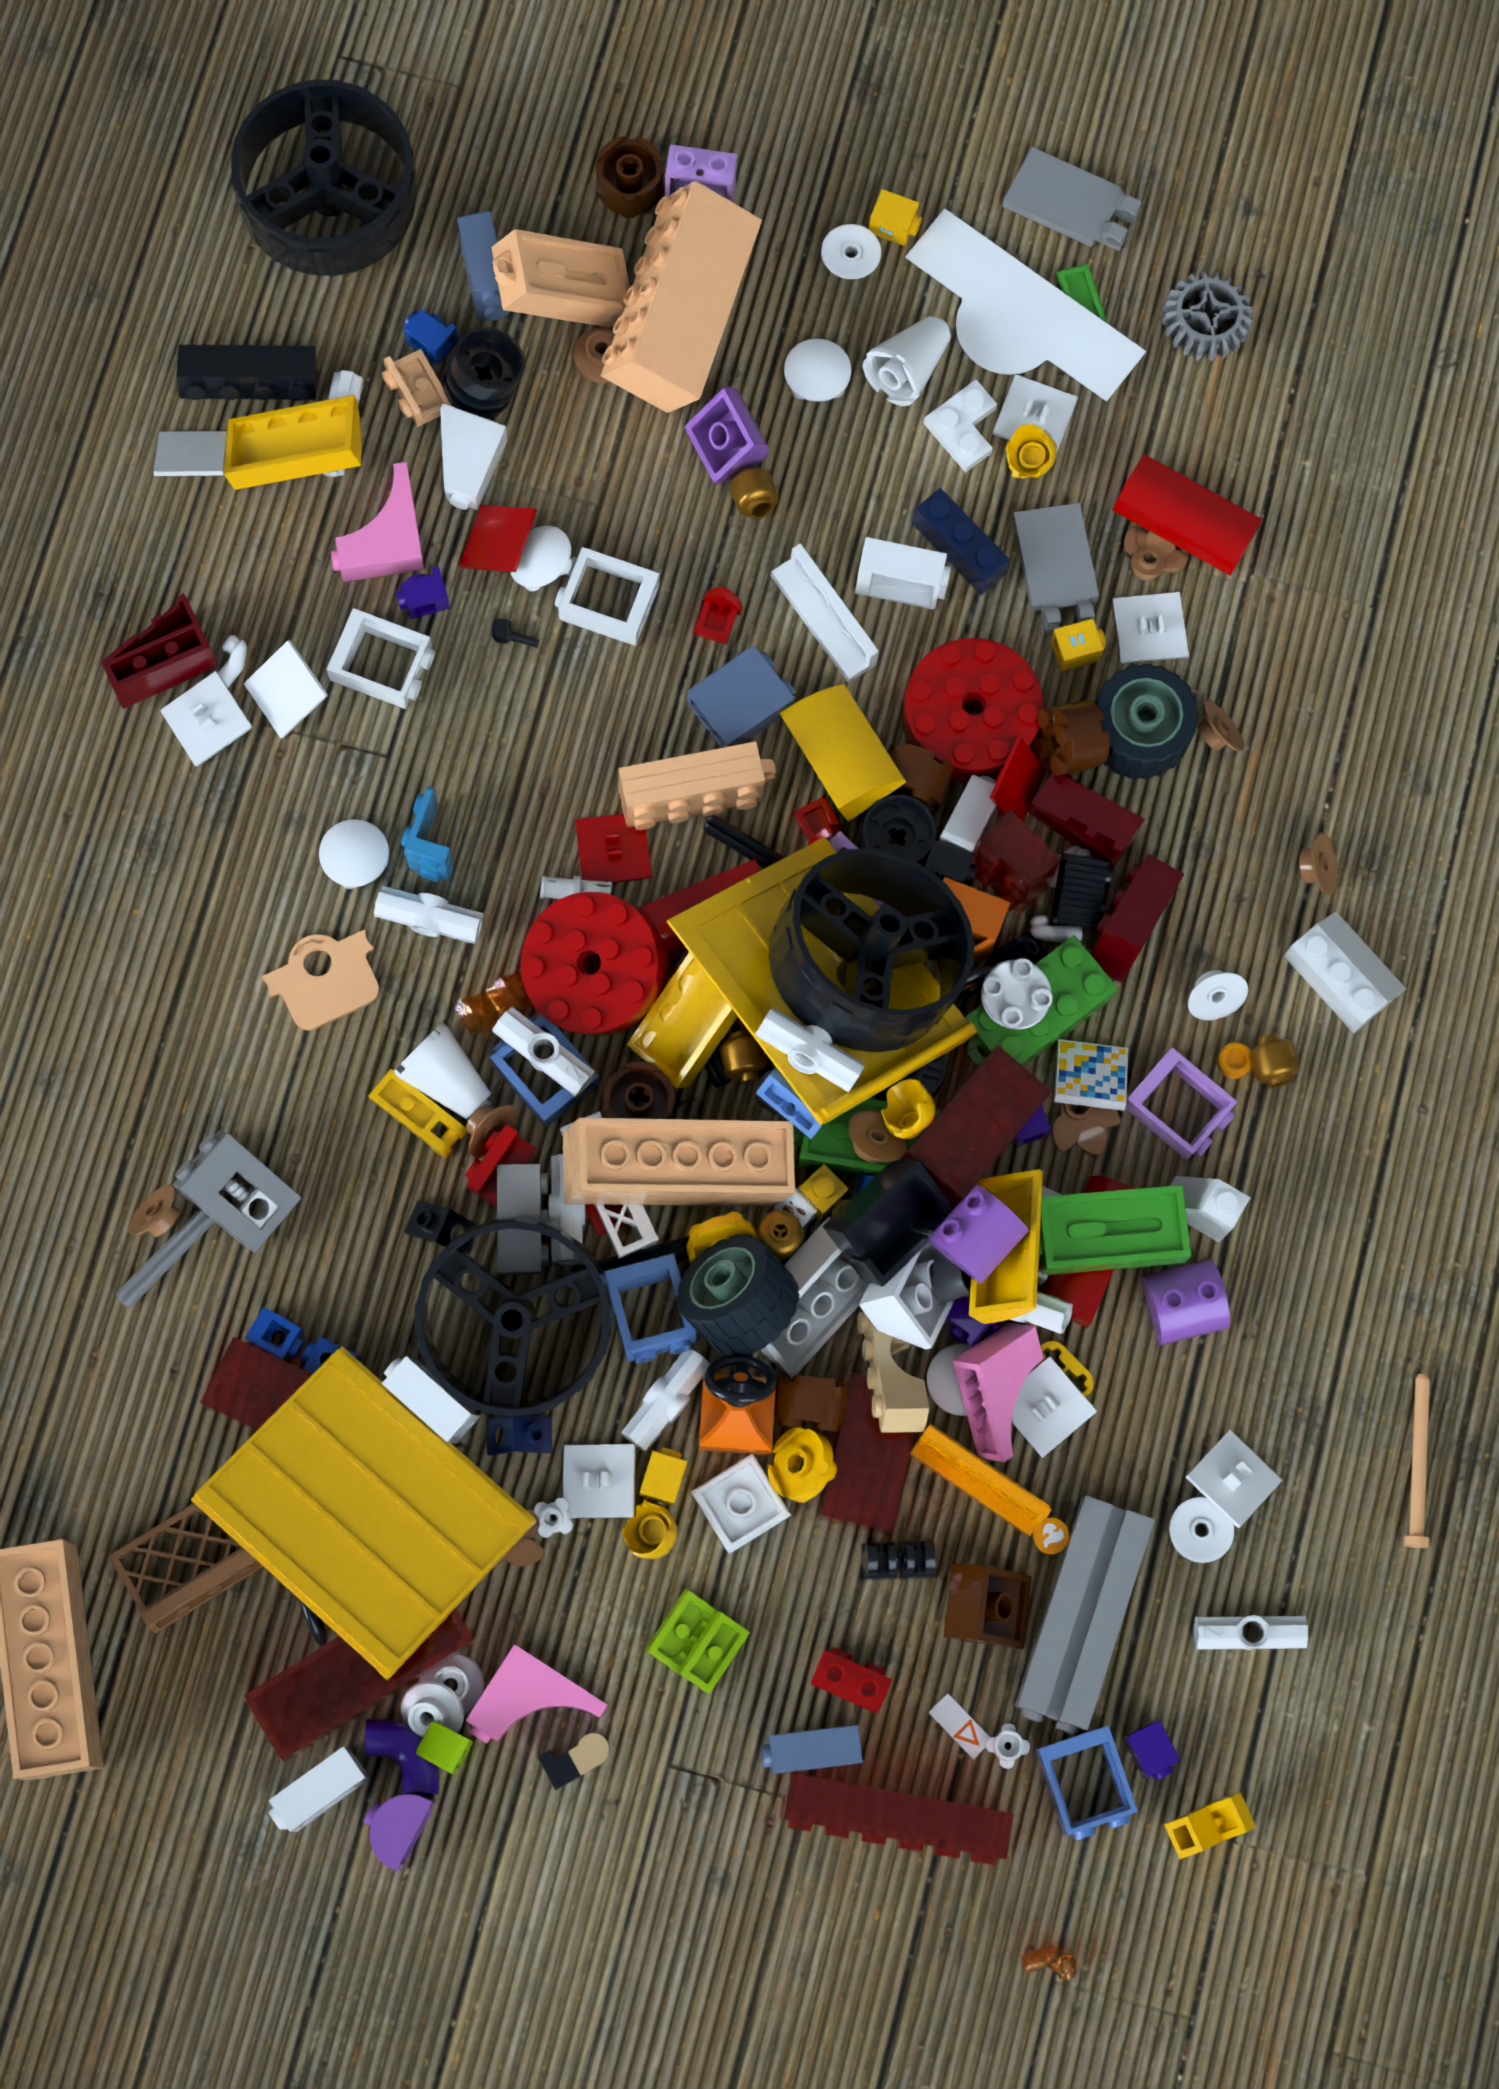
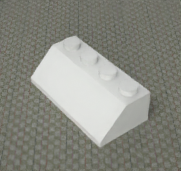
M830 1217L819 1226L784 1265L798 1283V1293L800 1295L797 1310L791 1318L790 1324L781 1332L780 1336L760 1350L792 1379L855 1311L870 1283L859 1277L844 1257L847 1253L838 1249L822 1227L831 1219Z

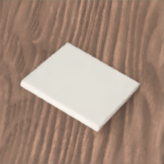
M1015 374L992 435L1010 441L1019 426L1033 424L1042 427L1051 434L1057 445L1058 452L1078 397Z
M227 431L159 432L153 470L154 476L223 475Z
M1180 592L1112 599L1121 664L1189 658Z
M288 640L244 683L280 738H284L328 696L291 640Z
M217 671L160 710L196 767L253 728Z
M1049 1356L1029 1373L1023 1382L1015 1401L1012 1423L1043 1458L1093 1416L1097 1410L1052 1357Z
M1231 1430L1218 1441L1186 1476L1237 1528H1240L1282 1482V1479Z
M635 1444L564 1445L563 1498L569 1502L568 1509L571 1513V1518L635 1517Z

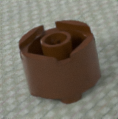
M625 136L609 141L601 149L596 164V181L598 195L605 206L625 218H634L638 214L650 210L658 202L663 191V164L660 152L651 142L641 137L625 139Z
M1090 700L1077 701L1043 708L1038 711L1037 720L1040 727L1037 732V739L1033 742V750L1035 756L1038 759H1043L1048 769L1054 775L1061 776L1092 770L1106 762L1110 746L1108 731L1102 732L1100 720H1105L1094 702Z
M899 743L897 749L894 748L893 744L890 745L887 752L906 780V783L887 796L906 795L916 798L929 809L934 817L936 811L941 808L955 771L954 766L946 759H944L943 764L934 760L936 753L916 745Z
M647 1062L628 1063L612 1074L606 1082L603 1094L606 1118L672 1119L675 1107L674 1087L669 1078L657 1066ZM637 1095L644 1096L645 1103L642 1104V1107H636L633 1102L636 1100Z
M778 1374L774 1417L780 1418V1426L802 1428L803 1421L816 1422V1430L839 1432V1425H846L850 1381H842L841 1388L835 1387L836 1379L795 1375L792 1382L785 1381L786 1374Z

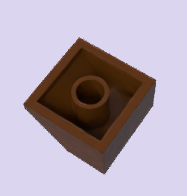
M952 1564L944 1637L971 1643L1024 1649L1032 1576L987 1565Z

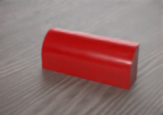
M1143 454L1131 473L1112 511L1230 576L1253 540L1263 520Z
M755 859L639 907L651 917L661 937L664 938L669 963L686 956L689 951L667 923L668 919L759 872L760 869Z
M1089 1176L1082 1193L1135 1188L1110 1178ZM1114 1269L1048 1275L1040 1292L1072 1303L1070 1321L1088 1328L1094 1319Z

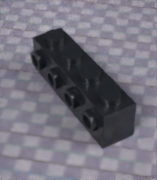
M179 345L176 376L180 399L316 400L318 369L316 347Z

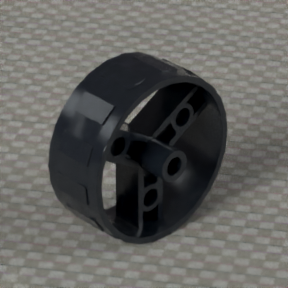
M314 79L294 83L273 92L258 103L244 119L235 137L231 156L232 185L237 205L248 232L256 244L273 260L291 270L310 275L338 276L357 272L375 264L390 253L405 236L414 216L417 199L414 154L403 124L392 108L377 95L358 85L343 81ZM341 121L356 124L372 131L394 149L404 165L403 179L399 189L343 162ZM305 124L306 146L303 151L304 163L246 196L249 175L258 156L270 142L285 131ZM309 185L310 189L300 194H296L297 192H299L300 190ZM343 185H348L353 188V191H345ZM370 198L374 199L372 201H365L366 199ZM315 210L325 217H333L343 211L368 223L365 227L349 234L329 238L305 237L283 230Z
M860 848L844 850L830 855L813 866L804 876L778 915L770 936L768 958L772 978L781 998L801 1022L806 1026L814 1025L824 1029L832 1037L833 1043L846 1048L867 1052H884L898 1050L917 1042L935 1024L939 1023L964 989L963 986L969 978L974 963L975 942L970 921L961 902L948 885L931 870L911 858L891 851ZM843 893L864 895L882 901L890 907L878 909L871 917ZM801 925L843 959L837 968L836 975L845 991L832 982L813 960L803 939ZM936 959L941 978L939 1000L920 1008L903 1010L889 1008L892 969Z
M518 1217L499 1218L471 1227L450 1241L433 1259L422 1279L418 1299L415 1304V1329L420 1352L430 1372L451 1395L465 1405L488 1414L509 1417L532 1415L557 1407L578 1393L594 1376L606 1354L610 1340L613 1303L608 1282L596 1258L583 1243H580L562 1228L542 1220ZM522 1229L536 1231L565 1245L578 1256L586 1267L518 1294L459 1247L474 1237L495 1230ZM475 1273L480 1277L481 1287L478 1291L469 1292L463 1287L462 1277L464 1274ZM435 1279L494 1325L484 1395L473 1391L456 1379L442 1362L433 1344L428 1323L429 1298ZM568 1286L574 1290L576 1298L572 1304L562 1305L556 1300L555 1292L559 1287ZM487 1287H492L507 1297L495 1313L480 1300V1296L484 1294ZM548 1295L549 1303L553 1310L534 1319L535 1309L529 1299ZM601 1302L603 1309L602 1334L598 1348L587 1367L574 1381L559 1391L536 1400L521 1401L531 1330ZM509 1309L518 1310L523 1317V1321L520 1323L510 1321L506 1311ZM501 1335L507 1338H518L523 1335L519 1354L501 1352ZM503 1361L512 1362L517 1369L516 1376L512 1379L501 1378L497 1372V1365Z

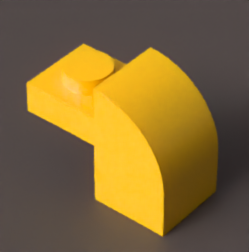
M1241 1792L1215 1800L1164 1824L1179 1859L1202 1852L1224 1840L1256 1828Z

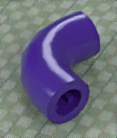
M366 1719L365 1757H389L399 1764L402 1771V1795H439L440 1775L438 1766L416 1754V1750L423 1737L413 1732L407 1723L387 1719Z

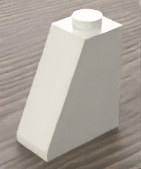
M442 403L440 418L445 496L450 504L459 509L467 510L469 507L478 511L507 442L506 426Z
M972 774L941 834L940 841L975 853L997 807L989 798L996 784L994 779L984 775L977 777Z
M1175 1176L1170 1186L1183 1185L1187 1224L1219 1243L1234 1228L1251 1198L1220 1179Z

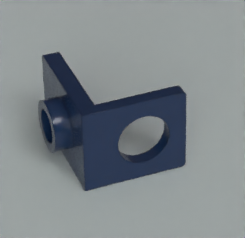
M522 1415L502 1416L486 1420L488 1456L510 1452L548 1454L553 1451L551 1417ZM501 1425L504 1429V1440L499 1446L495 1435L497 1428Z

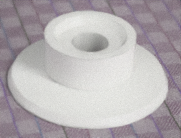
M845 224L834 228L827 234L822 243L821 255L824 264L833 274L844 279H859L869 275L878 266L881 258V246L877 237L869 229L856 224ZM848 253H853V254H855L856 256L853 257V258H850V257H847L846 254H848Z
M1211 970L1202 974L1197 979L1195 987L1189 996L1188 1008L1190 1013L1198 1019L1207 1021L1229 1016L1239 1009L1248 995L1247 982L1237 974L1221 970Z
M1195 1497L1186 1500L1174 1511L1169 1526L1170 1538L1176 1550L1185 1558L1199 1563L1212 1562L1221 1558L1231 1547L1234 1539V1524L1208 1498ZM1197 1524H1201L1206 1528V1535L1204 1537L1196 1535L1195 1526Z
M454 1652L438 1655L423 1668L419 1682L431 1680L445 1684L448 1679H455L458 1687L454 1692L461 1700L465 1717L471 1713L484 1692L485 1684L482 1671L476 1662L466 1655Z
M431 1680L421 1681L412 1685L402 1698L400 1706L402 1721L407 1723L411 1730L419 1736L424 1737L429 1725L433 1721L459 1733L464 1721V1709L458 1695L447 1685ZM425 1712L431 1713L434 1719L428 1718Z

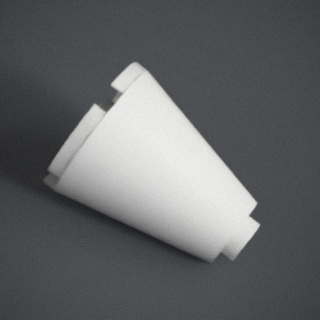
M928 316L872 348L867 353V358L863 361L865 377L876 392L882 389L889 395L886 400L899 406H908L917 400L950 342L951 334L947 323L940 318Z
M441 1022L435 1028L441 1034L439 1035L434 1030L401 1063L405 1070L399 1065L393 1073L399 1079L467 1119L480 1107L487 1104L491 1105L487 1100L491 1092L450 1029Z

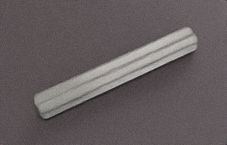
M199 1208L116 1292L117 1299L126 1307H132L215 1221Z

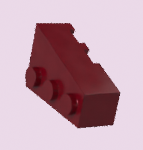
M184 593L176 599L177 603L162 616L160 614L156 615L151 620L152 624L138 636H131L101 662L123 709L218 667L207 639Z
M1053 772L1030 802L1027 810L1028 814L1074 846L1079 845L1081 849H1088L1091 857L1107 859L1109 862L1107 867H1111L1112 871L1136 839L1145 820L1079 784L1070 775L1056 776Z
M1147 854L1141 866L1134 863L1125 879L1126 882L1130 883L1128 889L1125 890L1120 887L1111 903V906L1116 908L1114 913L1111 915L1106 912L1096 928L1102 934L1093 948L1091 956L1109 977L1120 983H1123L1184 876V873Z

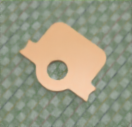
M365 930L359 931L338 942L329 936L321 934L307 936L298 941L292 948L287 965L261 976V979L269 988V996L281 995L295 1024L306 1031L315 1030L373 1003L379 995L378 982L366 959V955L374 951V947L367 941ZM323 951L330 956L331 967L326 974L313 976L305 970L304 961L311 952Z

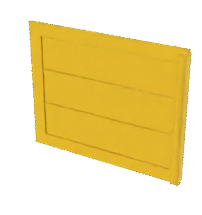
M825 837L667 921L820 1125L826 1124L966 1042L978 1032L971 1021L968 1022L953 1003L939 1023L935 1024L926 1035L917 1042L898 1050L867 1052L852 1050L832 1043L865 1064L849 1092L816 1072L814 1074H806L796 1070L789 1063L787 1054L755 1035L772 1007L806 1027L781 998L774 983L768 958L769 943L778 915L793 890L797 888L813 866L826 857L837 853ZM843 893L871 917L880 909L873 898L859 894ZM801 925L803 939L813 960L832 982L845 991L836 975L837 968L843 959ZM922 962L892 969L889 1008L900 1010L920 1008L939 1000L940 985Z
M342 1346L195 1493L191 1501L388 1681L535 1524L537 1519L454 1445L441 1438L382 1385L383 1382Z

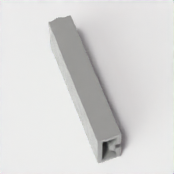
M1087 1495L1081 1498L1069 1534V1541L1064 1550L1014 1707L1022 1710L1021 1717L1038 1723H1042L1044 1717L1057 1722L1056 1729L1072 1735H1077L1078 1730H1088L1155 1519L1114 1507L1112 1504Z

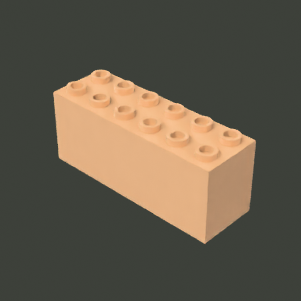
M697 181L683 188L680 187L676 192L667 197H662L655 209L656 221L645 237L644 243L647 245L645 252L634 268V273L636 274L634 283L624 296L623 302L626 305L623 314L617 319L613 327L615 336L612 345L607 348L602 358L604 367L601 377L666 413L701 398L762 219Z
M578 1118L563 1132L564 1204L775 1206L795 1193L793 1124L790 1121Z
M60 1539L0 1549V1666L13 1779L35 1780L104 1768L77 1546Z

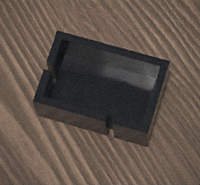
M902 1156L899 1160L890 1162L822 1227L838 1249L847 1253L844 1257L862 1280L883 1286L929 1242L927 1235L911 1231L910 1229L913 1227L915 1230L932 1234L954 1208L921 1162L917 1159Z

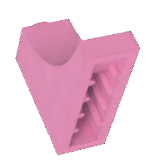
M407 462L393 464L394 478L392 490L380 513L363 528L351 534L335 538L337 550L331 551L334 571H341L343 582L424 570Z
M1007 1323L953 1360L976 1452L980 1458L1006 1462L1014 1456L1011 1442V1422L1015 1401L1028 1374L1044 1359L1036 1326Z
M514 1644L465 1721L472 1725L469 1732L480 1740L488 1743L490 1738H493L499 1742L512 1725L536 1711L554 1707H567L583 1710L601 1718L608 1705Z

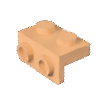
M421 349L393 362L390 356L384 358L386 371L382 372L383 379L390 391L396 389L401 398L397 402L402 414L406 419L411 417L416 427L439 417L442 403L452 406Z

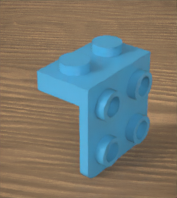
M427 786L425 793H419L416 798L413 813L417 815L413 826L407 825L401 845L405 846L404 856L407 857L409 869L419 872L422 878L429 881L438 882L439 879L449 881L453 871L450 848L427 841L438 810L435 788Z

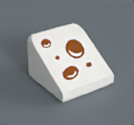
M795 1187V1193L775 1205L774 1211H786L793 1214L800 1221L804 1229L816 1217L817 1208Z

